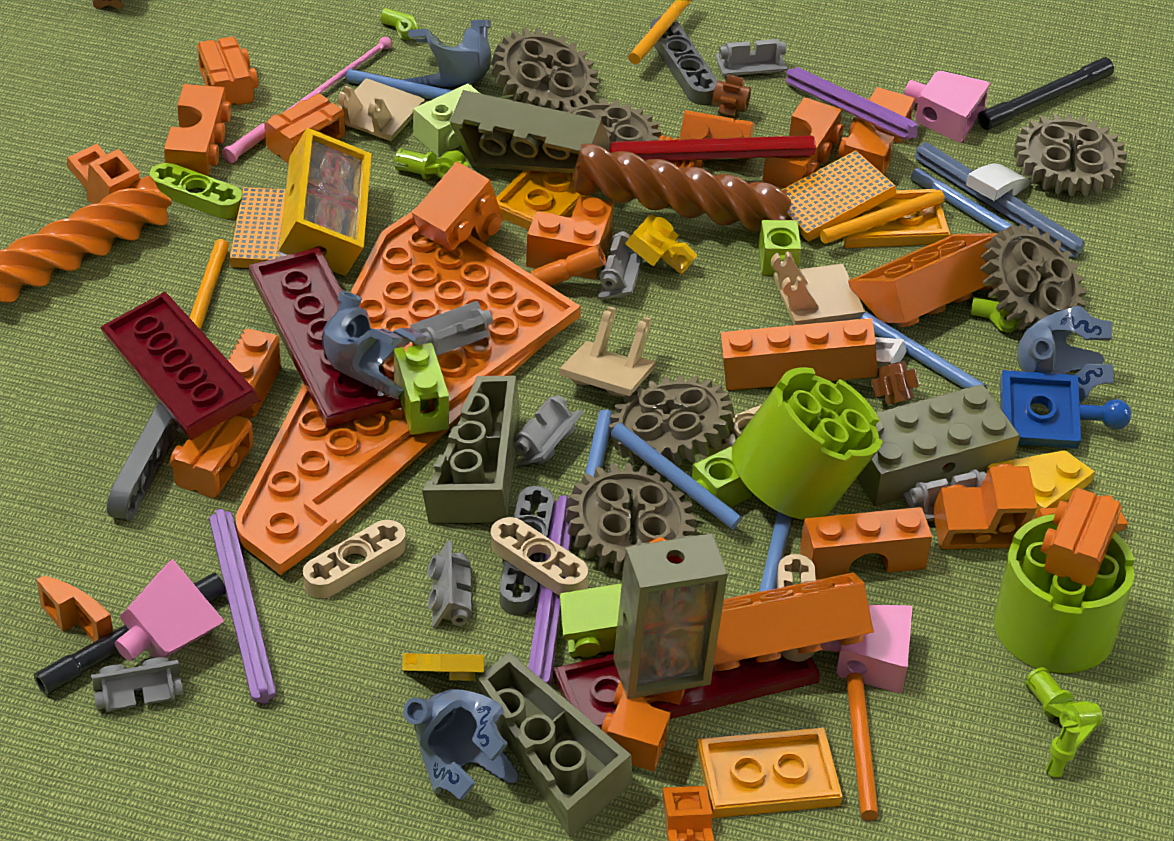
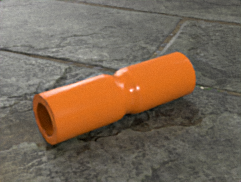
M597 244L572 254L566 259H559L531 271V274L551 287L568 280L572 276H579L606 265V258L602 248Z

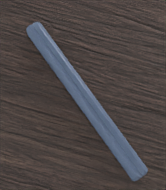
M924 142L921 146L917 147L915 158L919 162L1017 224H1025L1028 230L1033 226H1037L1040 236L1048 231L1050 242L1054 243L1060 240V250L1062 252L1070 251L1071 258H1076L1084 250L1085 242L1083 239L1007 192L993 201L966 186L968 175L973 170L935 146Z

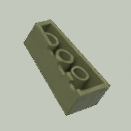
M467 90L462 91L450 120V124L471 167L574 173L581 144L598 145L608 151L609 144L611 143L600 119Z
M477 376L460 411V421L457 427H452L448 436L449 443L443 455L439 454L434 465V475L431 481H426L422 490L428 523L496 522L508 517L516 454L514 438L518 434L521 410L516 376Z
M508 652L478 677L480 694L498 702L504 709V713L496 723L499 733L508 743L507 745L569 837L573 836L633 783L631 754L513 654Z

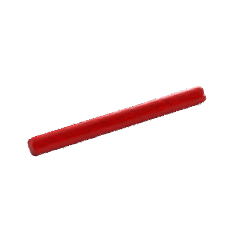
M812 135L611 142L609 144V152H630L640 156L645 161L650 159L682 161L799 157L815 155L816 141Z

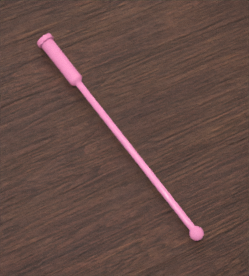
M382 37L378 45L301 100H307L318 93H323L345 77L348 69L354 70L382 49H389L392 46L391 39L389 37ZM260 124L231 146H226L222 149L223 158L228 163L233 164L238 160V157L265 139V124Z

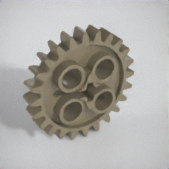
M524 28L521 35L513 31L511 37L504 36L502 42L498 43L491 61V65L494 66L491 75L497 77L495 85L505 86L502 92L503 96L513 95V101L563 112L565 105L574 107L575 101L585 105L589 98L593 100L599 81L596 80L598 71L592 69L593 60H584L587 54L586 51L577 52L575 50L576 42L568 45L565 43L566 36L562 35L559 39L554 38L553 31L550 30L546 36L542 34L539 28H536L534 34H531L527 28Z
M589 98L585 105L575 101L574 107L564 106V112L600 119L610 142L658 140L661 136V130H658L659 123L652 122L653 116L643 115L642 108L632 110L631 103L620 106L619 100H614L612 104H609L605 98H601L600 103H595Z
M1053 114L1051 121L1041 116L1039 123L1031 120L1029 127H1022L1021 134L1017 135L1014 157L1017 158L1016 166L1023 167L1021 174L1032 175L1031 183L1042 181L1044 182L1042 188L1044 190L1053 186L1055 187L1056 194H1060L1064 189L1068 190L1070 196H1074L1075 191H1080L1086 197L1090 189L1097 194H1101L1102 187L1110 190L1113 182L1119 183L1121 175L1124 174L1127 152L1123 151L1125 144L1117 142V134L1108 135L1109 127L1097 128L1098 121L1095 120L1088 124L1085 123L1084 116H1081L1076 121L1072 119L1070 114H1067L1065 119H1060L1057 114ZM1069 138L1072 140V149H1070L1068 144ZM1069 158H1070V164L1073 165L1071 171H1069V165H1068Z
M1021 224L1017 228L1011 225L1006 230L1003 229L992 237V240L985 245L987 251L981 255V258L987 263L980 267L981 271L989 275V277L983 280V284L993 288V291L988 294L989 298H998L1000 302L996 309H1006L1008 311L1006 319L1008 322L1016 318L1019 330L1026 326L1031 328L1041 319L1074 306H1086V302L1080 297L1087 293V290L1078 285L1084 280V277L1075 274L1074 271L1078 268L1079 264L1070 263L1068 260L1071 252L1065 251L1062 253L1060 250L1061 241L1050 242L1048 231L1040 236L1037 226H1033L1028 230L1025 224Z
M680 375L675 382H670L668 377H664L662 384L657 385L651 380L649 381L648 389L644 390L638 387L635 390L636 396H623L625 404H616L614 406L616 413L610 415L612 424H609V430L611 434L613 428L618 423H622L669 461H673L677 467H680L682 459L687 458L691 463H695V455L700 453L708 457L710 455L709 447L721 448L720 439L729 438V429L735 426L733 420L735 414L729 393H723L722 385L720 384L712 386L711 379L699 383L698 376H694L689 381H684L683 375ZM611 435L615 450H620L622 458L630 456L632 464L642 460ZM643 460L644 465L647 468L650 467V465Z
M628 462L624 471H620L614 463H611L608 473L598 466L595 469L594 477L585 473L582 483L574 484L573 492L569 495L566 506L565 522L570 523L567 533L568 535L576 536L575 547L587 546L585 558L588 559L597 555L600 557L599 567L602 568L608 562L613 563L614 573L618 574L622 566H624L626 547L650 542L659 537L672 540L694 535L695 528L693 526L696 516L690 514L693 504L691 502H683L686 493L682 490L674 492V484L667 481L663 483L660 481L662 474L656 472L653 476L647 475V467L645 465L640 468L639 472H635ZM628 493H630V494L632 495V507H631V512H630V510H627V507H628V504H629V500H630V499H629V496H628ZM630 525H631V527L634 528L633 533H632V537H631V538H632V541H633V545L629 543V534H628V533H629V530H630Z

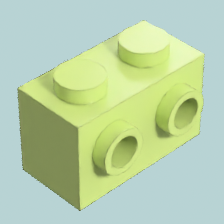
M465 84L413 108V136L437 156L461 146L450 124V120L463 90L479 93L469 84Z

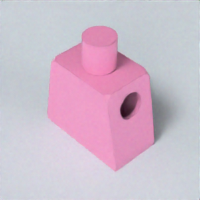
M937 71L927 85L910 80L905 88L904 95L914 97L915 103H918L915 117L917 123L956 142L962 143L978 120L979 112L985 110L990 82Z
M172 559L154 576L120 615L122 622L129 630L115 641V646L119 653L128 661L135 659L144 650H147L152 658L168 657L209 634L224 620Z
M869 605L874 633L865 634L864 641L851 645H840L839 640L822 643V650L838 652L836 673L840 677L846 678L848 674L858 672L863 675L864 684L902 693L908 667L912 606Z

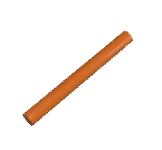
M853 672L847 675L846 681L860 814L863 820L871 821L878 817L864 681L861 673Z

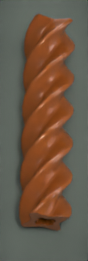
M581 144L572 181L574 180V191L581 195H594L602 191L614 202L627 203L637 199L644 207L654 211L671 206L683 217L695 218L706 214L714 223L722 226L740 221L746 229L754 233H760L762 220H785L791 206V199L787 196V190L782 191L770 183H747L745 180L729 174L714 176L702 168H679L675 164L661 159L645 161L634 153L625 151L610 153L605 148L594 144Z

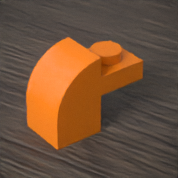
M95 144L67 157L68 169L86 188L87 200L91 204L99 203L110 193L127 189L139 180L140 172L120 149L106 154L98 144Z

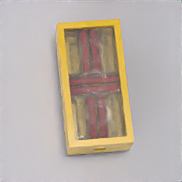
M306 128L289 158L278 251L290 255L319 247L331 271L343 276L347 275L364 248L372 153Z

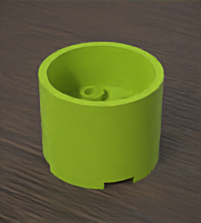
M807 367L791 369L782 376L732 447L734 467L749 490L776 511L802 520L804 518L826 516L883 444V440L879 439L876 428L880 419L867 400L841 379L834 384L829 380L816 376L814 369Z
M1055 514L1045 515L1023 525L1013 537L995 606L994 627L1006 649L1024 663L1035 668L1044 667L1049 672L1054 673L1082 672L1103 662L1114 648L1134 581L1133 564L1135 560L1126 542L1114 532L1093 585L1088 587L1071 581L1068 576L1062 578L1048 573L1044 568L1047 554L1041 552V547L1048 528L1057 530L1058 525L1053 524Z

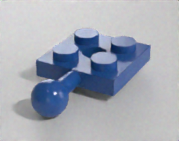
M1002 370L1000 375V407L1020 435L1018 445L1078 449L1081 443L1080 420L1102 421L1105 426L1114 430L1124 428L1131 420L1132 413L1129 405L1119 399L1110 400L1103 406L1079 404L1078 375ZM1034 403L1043 404L1049 409L1050 413L1038 415L1032 411L1030 405Z

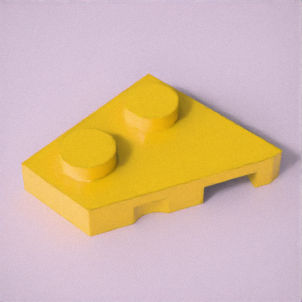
M1065 450L992 463L987 466L986 470L987 474L990 467L1001 464L1029 466L1037 504L1035 514L1039 508H1057L1060 500L1065 502L1069 500L1073 490L1077 488L1084 489L1092 483L1095 471Z
M403 653L402 670L449 672V680L475 681V672H484V654Z

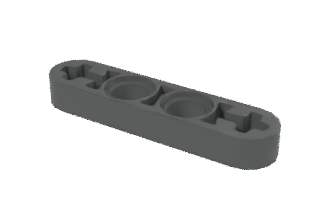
M661 17L655 18L651 21L650 29ZM675 20L654 47L688 99L698 105H709L712 103L717 79L679 22ZM677 49L682 50L683 52H675L671 50ZM690 68L695 69L697 71H686L683 69Z
M160 403L157 404L112 486L107 503V513L110 517L127 521L133 519L179 433L180 427Z
M530 486L523 489L518 496L514 518L520 519L547 538L549 536L554 498L551 491L541 486ZM533 504H539L537 516L530 515ZM534 553L529 559L533 562H544L546 553ZM506 560L500 582V606L508 614H527L536 605L540 583ZM516 583L523 585L521 597H514Z

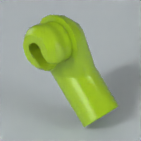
M384 8L381 13V23L395 27L398 35L403 40H412L409 38L408 30L419 29L413 15L389 8Z
M974 297L971 315L989 318L1002 332H1012L1018 328V320L1016 318L1009 322L1006 320L1008 314L1006 309H996L999 304L998 301Z

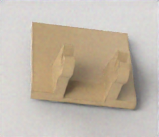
M367 78L355 91L353 88L345 86V93L340 91L338 96V105L345 113V125L392 141L413 118V108L425 103L424 98Z
M786 252L785 260L780 262L779 253L774 254L771 258L773 269L777 271L774 273L773 278L794 325L861 318L865 313L859 297L849 287L848 280L850 278L843 264L799 269L790 252Z
M608 306L607 310L603 312L594 343L586 341L560 367L559 375L570 378L572 382L579 385H593L606 389L609 394L615 396L626 395L630 397L655 368V361L642 358L646 338L651 326V318L643 316L642 321H639L627 357L607 351L611 328L616 316V308Z

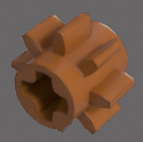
M728 74L726 82L717 81L712 105L719 106L718 113L720 115L736 118L737 111H747L751 98V87L744 86L745 80L742 77Z
M905 361L877 368L879 377L871 380L875 397L884 395L886 405L914 398L912 388L920 386L916 368L907 370Z

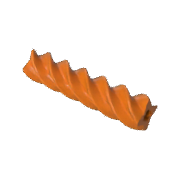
M149 175L139 179L127 189L110 193L99 203L78 209L69 218L49 223L38 233L17 239L7 249L0 250V302L11 303L17 300L24 284L36 287L47 285L55 268L65 271L77 270L82 263L85 253L98 256L107 255L112 248L115 238L129 241L138 239L145 223L159 226L166 225L169 222L167 208L172 204L171 199L159 190L153 178Z

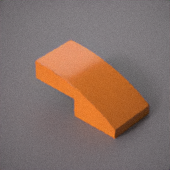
M43 575L36 579L41 607L63 632L78 624L93 642L113 632L111 614L91 596L55 578Z
M707 787L663 788L662 797L667 841H714L712 810Z

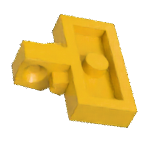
M652 213L625 243L652 266L661 258L681 275L697 256L686 242L678 243V241H675L679 235L673 231V226L666 219L656 217Z

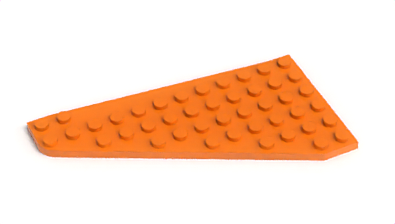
M413 211L382 230L350 292L362 298L359 307L367 311L372 329H387L393 332L399 328H411V324L478 301L483 311L489 310L492 315L493 323L488 325L489 337L436 356L449 393V429L411 435L400 398L399 408L326 428L303 383L237 511L236 530L240 544L279 575L284 574L311 554L460 421V411L477 376H510L556 334L580 318L581 306L471 235L461 242L453 252L419 233L412 215ZM410 342L406 347H404L405 352L408 347L417 344ZM392 356L382 367L389 380L395 383L394 356ZM429 399L428 409L421 412L430 413L435 410L432 399Z

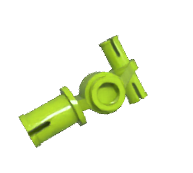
M400 148L394 159V162H400V164L396 163L394 165L396 170L421 174L427 180L431 179L435 173L442 179L456 161L466 167L469 166V163L466 162L465 156L456 150L445 152L441 157L436 158L433 152L422 154Z
M1039 667L1027 675L1026 678L1028 680L1025 681V686L1031 690L1043 705L1042 710L1045 716L1048 718H1060L1062 730L1060 735L1051 742L1049 747L1051 757L1045 767V771H1049L1048 774L1050 776L1059 778L1062 777L1067 762L1073 760L1080 746L1096 728L1100 727L1103 715L1098 704L1090 703L1086 700L1079 702L1073 700L1074 698L1070 691L1063 690L1046 668Z

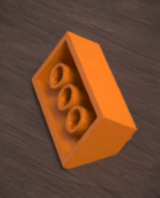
M998 233L952 234L848 280L849 287L882 322L897 323L898 327L914 325L920 321L919 316L940 313L946 310V304L950 302H962L972 298V292L976 290L992 288V286L983 284V280L989 277V275L980 270V267L987 263L981 258V255L987 251L985 245Z
M872 318L721 332L726 391L776 386L787 371L800 367L813 368L816 376L829 381L877 377L876 341Z
M853 572L724 599L714 658L715 670L722 671L740 666L739 660L756 657L757 662L773 661L781 658L782 651L796 648L799 654L812 653L822 650V643L839 640L840 645H851L864 641L865 634L874 633L864 582Z

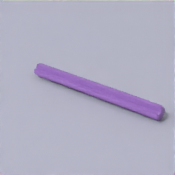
M790 68L786 72L788 75L786 79L787 84L840 108L842 111L905 141L910 138L915 139L918 135L916 132L918 124L902 115L801 68Z
M563 495L554 502L548 538L570 552L573 535H568L567 533L570 524L565 522L568 497ZM548 554L545 556V561L550 558ZM541 584L528 668L550 686L561 620V603L559 595Z
M218 509L216 514L210 516L209 522L249 692L253 702H261L262 705H265L276 696L275 684L234 517L231 512H224L223 509Z

